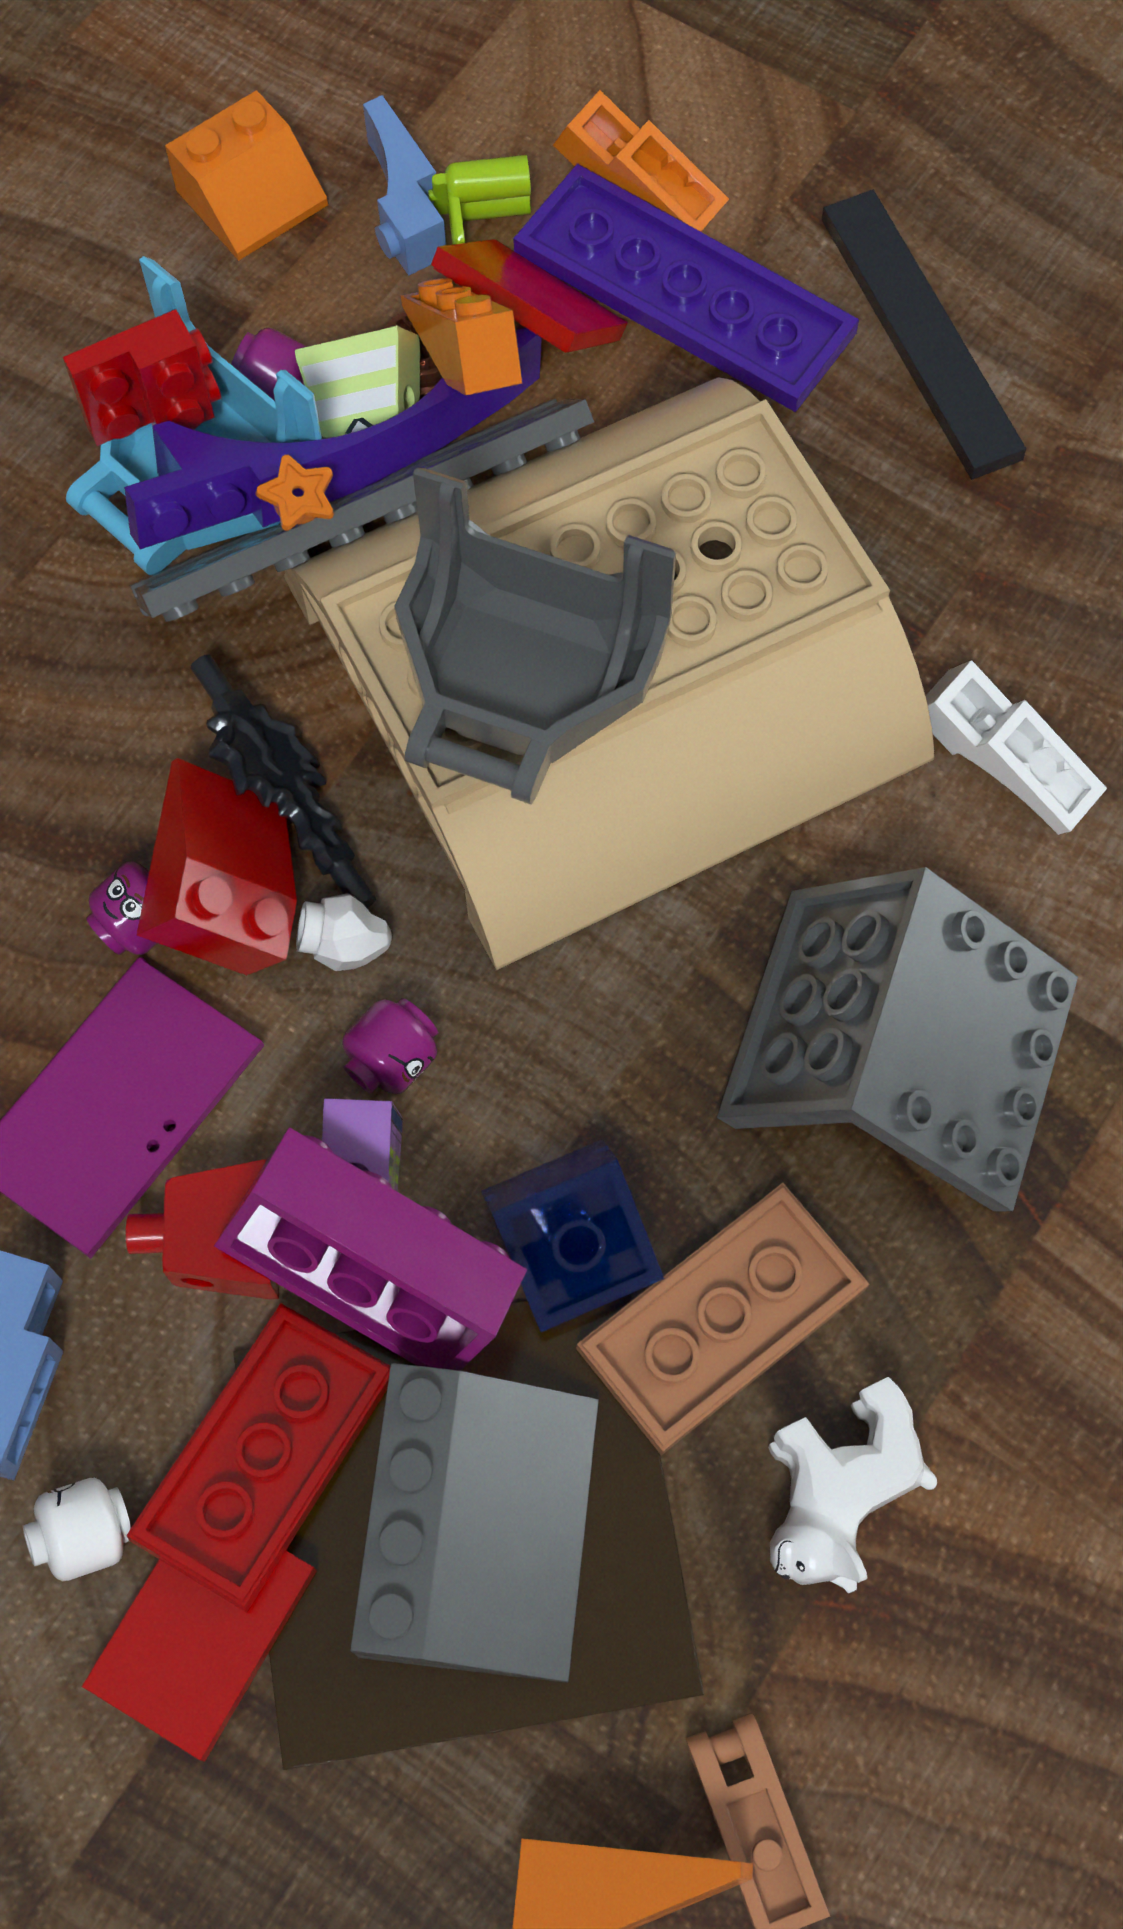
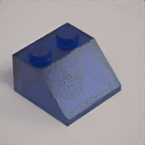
M602 1139L481 1191L509 1259L527 1269L520 1286L540 1332L665 1279L618 1159Z

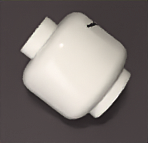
M87 1478L41 1494L34 1505L35 1521L23 1525L24 1536L33 1565L38 1566L47 1562L52 1574L61 1581H69L113 1566L122 1558L123 1544L130 1542L126 1535L130 1531L131 1525L119 1489L116 1487L107 1490L106 1486L97 1478Z

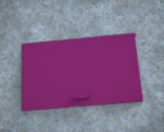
M138 957L0 1120V1193L91 1259L264 1047L263 1042L149 965L144 958ZM171 1124H175V1125H176V1126L171 1127L170 1129L168 1128V1126L171 1125Z

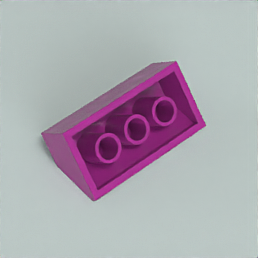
M290 1127L266 1160L214 1247L416 1366L457 1371L466 1366L496 1337L527 1271L526 1268L509 1259L508 1254L499 1246L477 1240L452 1225L442 1212L432 1207L421 1206L392 1189L389 1182L382 1176L370 1171L360 1170L333 1154L331 1148L320 1139L302 1135Z

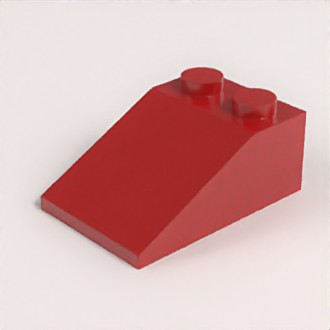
M177 758L171 762L136 935L246 976L286 960L297 903L286 817L278 815V807L273 802L269 807L262 806L253 791L246 790L244 794L236 795L232 780Z

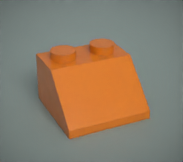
M257 90L165 145L176 191L238 261L328 206L327 196L289 124Z

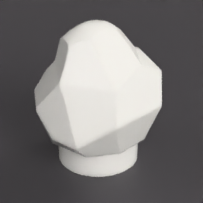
M350 894L322 898L321 904L307 901L303 903L297 930V952L313 954L315 960L335 971L364 966L383 954L390 947L392 933L387 922L372 915L364 904Z

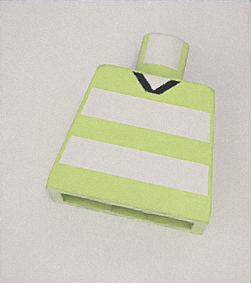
M399 326L295 350L296 360L304 385L314 393L323 439L349 434L379 424L400 414L420 400L419 335Z

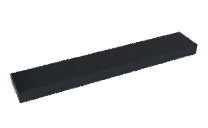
M874 189L823 207L822 222L970 479H976L1023 461L1027 450Z

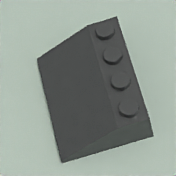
M391 1363L353 1629L352 1653L358 1658L568 1683L599 1399L463 1371Z

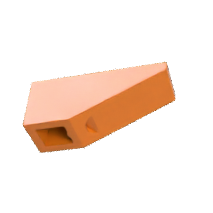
M448 278L421 282L418 284L419 292L401 295L402 307L448 386L464 395H471L522 384L513 310L491 301L489 295H477L471 292L470 287L453 285L452 279Z

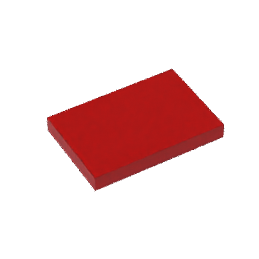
M495 239L438 246L431 263L434 270L452 279L453 282L461 287H470L471 292L477 295H489L491 301L513 310V317L516 322L565 353L620 341L628 322Z
M285 1551L251 1607L245 1612L159 1559L81 1687L195 1758L205 1762L317 1570L300 1558Z

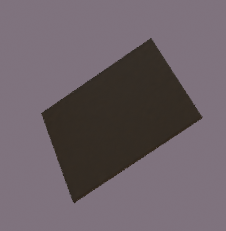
M629 1284L512 1303L496 1337L460 1370L599 1399L568 1683L358 1658L351 1652L387 1396L386 1391L286 1550L313 1566L317 1572L269 1652L283 1770L704 1695L660 1453L576 1349L580 1341L632 1301ZM357 1330L335 1333L390 1366L391 1363L416 1366ZM251 1348L233 1351L235 1371Z

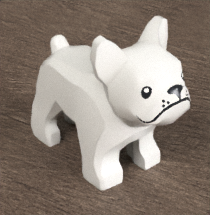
M889 1377L862 1389L859 1392L860 1400L851 1405L857 1418L868 1424L869 1436L867 1445L843 1446L830 1449L806 1417L777 1431L774 1435L775 1441L769 1444L768 1448L775 1460L781 1461L788 1466L791 1475V1508L785 1522L777 1528L770 1541V1562L776 1573L785 1580L793 1579L800 1585L831 1581L843 1587L847 1593L857 1590V1582L859 1583L867 1579V1572L856 1551L858 1525L869 1513L919 1486L927 1490H932L937 1486V1478L923 1461L920 1442L913 1428L912 1409L903 1392Z

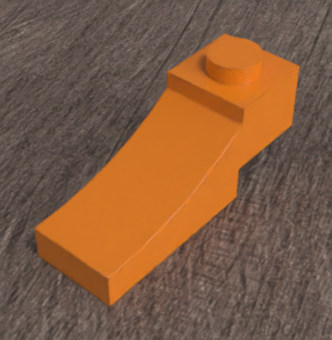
M601 90L574 117L553 144L572 165L579 164L700 232L729 200L650 120L640 129Z

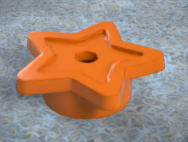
M290 455L282 456L278 477L259 485L255 492L258 498L274 506L276 513L280 517L281 527L285 531L291 530L297 524L308 523L315 518L331 519L334 516L333 508L324 494L333 477L332 470L329 467L305 469ZM299 488L303 490L304 494L296 497L292 491Z

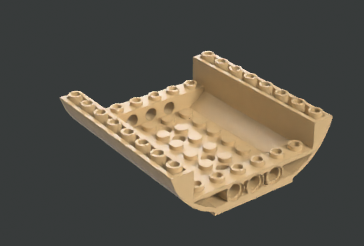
M718 377L583 436L568 446L529 460L514 470L477 483L467 490L470 520L489 536L608 575L623 572L624 541L628 535L671 548L676 552L675 572L678 577L674 580L671 621L661 660L643 703L554 763H551L536 799L531 805L511 798V791L432 763L423 768L405 761L406 746L423 705L396 620L394 606L415 563L421 537L418 511L406 518L387 523L369 531L352 542L315 555L298 566L285 570L284 578L309 625L318 621L322 625L465 889L468 919L496 970L934 760L933 732L926 696L905 632L890 601V589L767 400L759 401L749 390L733 380ZM718 540L728 544L733 552L724 559L714 560L704 556L699 548L708 541ZM447 727L441 737L442 739L518 765L521 764L524 755H517L459 735L456 730Z

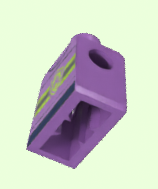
M324 1099L322 1141L331 1148L333 1154L362 1171H370L382 1176L389 1182L392 1189L398 1192L403 1118L393 1102Z

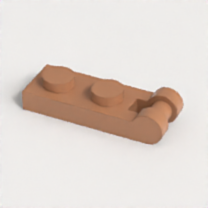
M749 1713L732 1720V1729L708 1737L706 1731L685 1738L691 1760L701 1782L729 1861L753 1863L752 1880L738 1886L754 1929H800L830 1917L754 1715ZM744 1756L752 1778L727 1787L720 1765Z

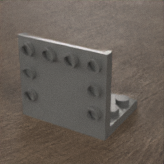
M927 867L794 890L791 892L717 1118L735 1129L851 1122L990 1210L1013 1211L1078 976Z

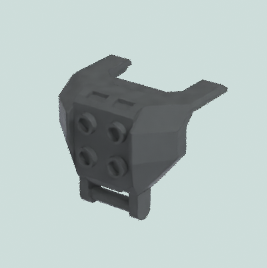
M415 468L413 479L421 537L415 563L394 606L396 620L423 705L406 746L405 761L423 768L432 763L511 791V798L531 805L536 799L551 763H554L643 703L661 660L671 621L676 552L671 548L628 535L624 541L623 572L608 575L489 536L470 520L467 482L426 468ZM447 727L456 730L459 735L517 755H524L521 764L518 765L442 739L441 737Z

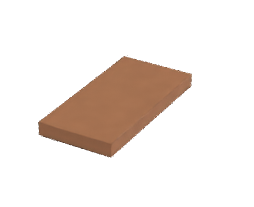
M782 1183L580 1341L576 1349L657 1451L663 1455L866 1291L870 1284L785 1184Z

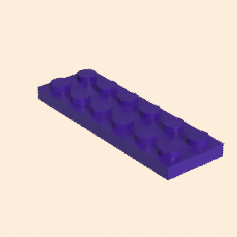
M579 164L575 165L513 238L514 252L538 267L795 413L857 334L858 318Z

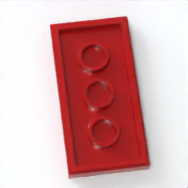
M280 1303L126 1535L129 1541L247 1612L387 1391L391 1366Z

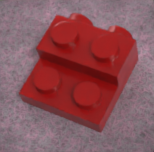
M176 309L63 357L86 426L96 446L113 439L125 438L137 429L150 423L156 425L171 421L194 430L201 423L215 418L211 403L222 399L217 382L207 366L213 363L201 332L198 328L188 332Z

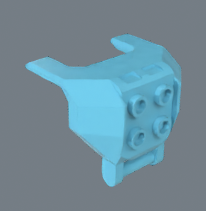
M145 256L139 259L155 318L176 309L188 332L196 329L190 321L180 282L154 260ZM208 346L213 363L207 366L217 382L222 399L211 403L215 418L201 423L194 429L195 431L223 438L264 443H290L322 439L314 393L288 371L280 370L276 373L277 382L274 387V401ZM151 423L137 429L125 438L113 439L102 444L100 448V461L79 477L70 486L66 494V502L80 515L89 514L134 554V562L148 575H154L162 571L186 549L191 550L277 526L281 523L279 521L262 527L254 514L251 513L139 549L130 535L128 517L108 499L117 491L125 495L124 487L159 476L157 473L153 425Z

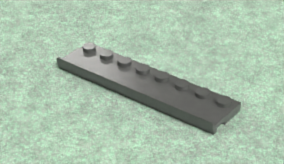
M551 399L444 446L440 450L355 493L329 502L334 512V516L331 519L315 518L308 523L297 524L289 531L283 530L281 523H279L277 526L248 533L133 583L129 586L144 616L154 618L162 614L166 622L183 617L199 608L196 598L217 589L221 597L237 593L255 583L252 574L273 564L277 572L288 570L309 560L310 556L307 549L327 540H329L332 548L338 547L362 537L365 534L362 525L381 516H384L386 523H392L416 513L417 503L413 479L415 468H426L467 482L468 490L474 486L470 477L491 468L494 475H500L527 463L524 453L541 445H545L547 452L578 441L580 436L577 430L594 422L586 399H564L557 402L556 399Z

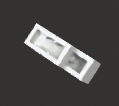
M972 660L948 670L926 695L933 735L952 755L959 753L1000 781L1033 809L1058 835L1071 832L1107 789L1026 700L1012 704Z

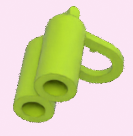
M527 155L454 162L446 167L445 173L432 176V189L428 190L429 200L433 201L434 207L440 215L449 214L452 244L465 243L464 221L531 214V185Z

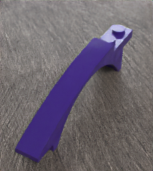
M527 328L515 331L522 384L464 395L448 386L442 377L429 393L400 414L363 430L337 437L290 443H264L218 437L189 429L171 421L153 425L157 473L159 476L124 487L130 535L139 549H143L251 513L254 514L262 527L279 522L280 517L276 513L274 506L258 498L255 492L259 485L278 477L281 458L284 455H290L305 469L329 467L332 470L333 477L324 492L329 502L355 493L440 450L510 403L540 378L542 338ZM299 488L292 491L296 497L304 494L303 490Z

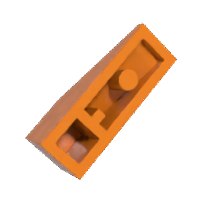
M522 1838L513 1929H634L752 1880L753 1863Z

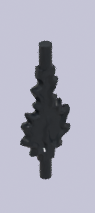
M210 654L196 659L190 668L213 701L211 709L214 715L207 720L206 726L216 734V737L209 748V757L224 763L228 767L236 795H242L246 790H250L257 795L262 806L269 807L272 802L275 803L278 807V815L288 818L294 824L300 850L312 851L314 862L322 875L330 874L343 894H350L364 904L366 908L370 907L376 901V897L353 865L352 860L355 854L350 846L335 833V831L342 829V822L339 817L318 802L320 796L315 788L327 784L324 776L316 769L320 766L319 760L298 740L302 737L299 727L283 720L271 718L265 704L253 706L242 689L234 690Z

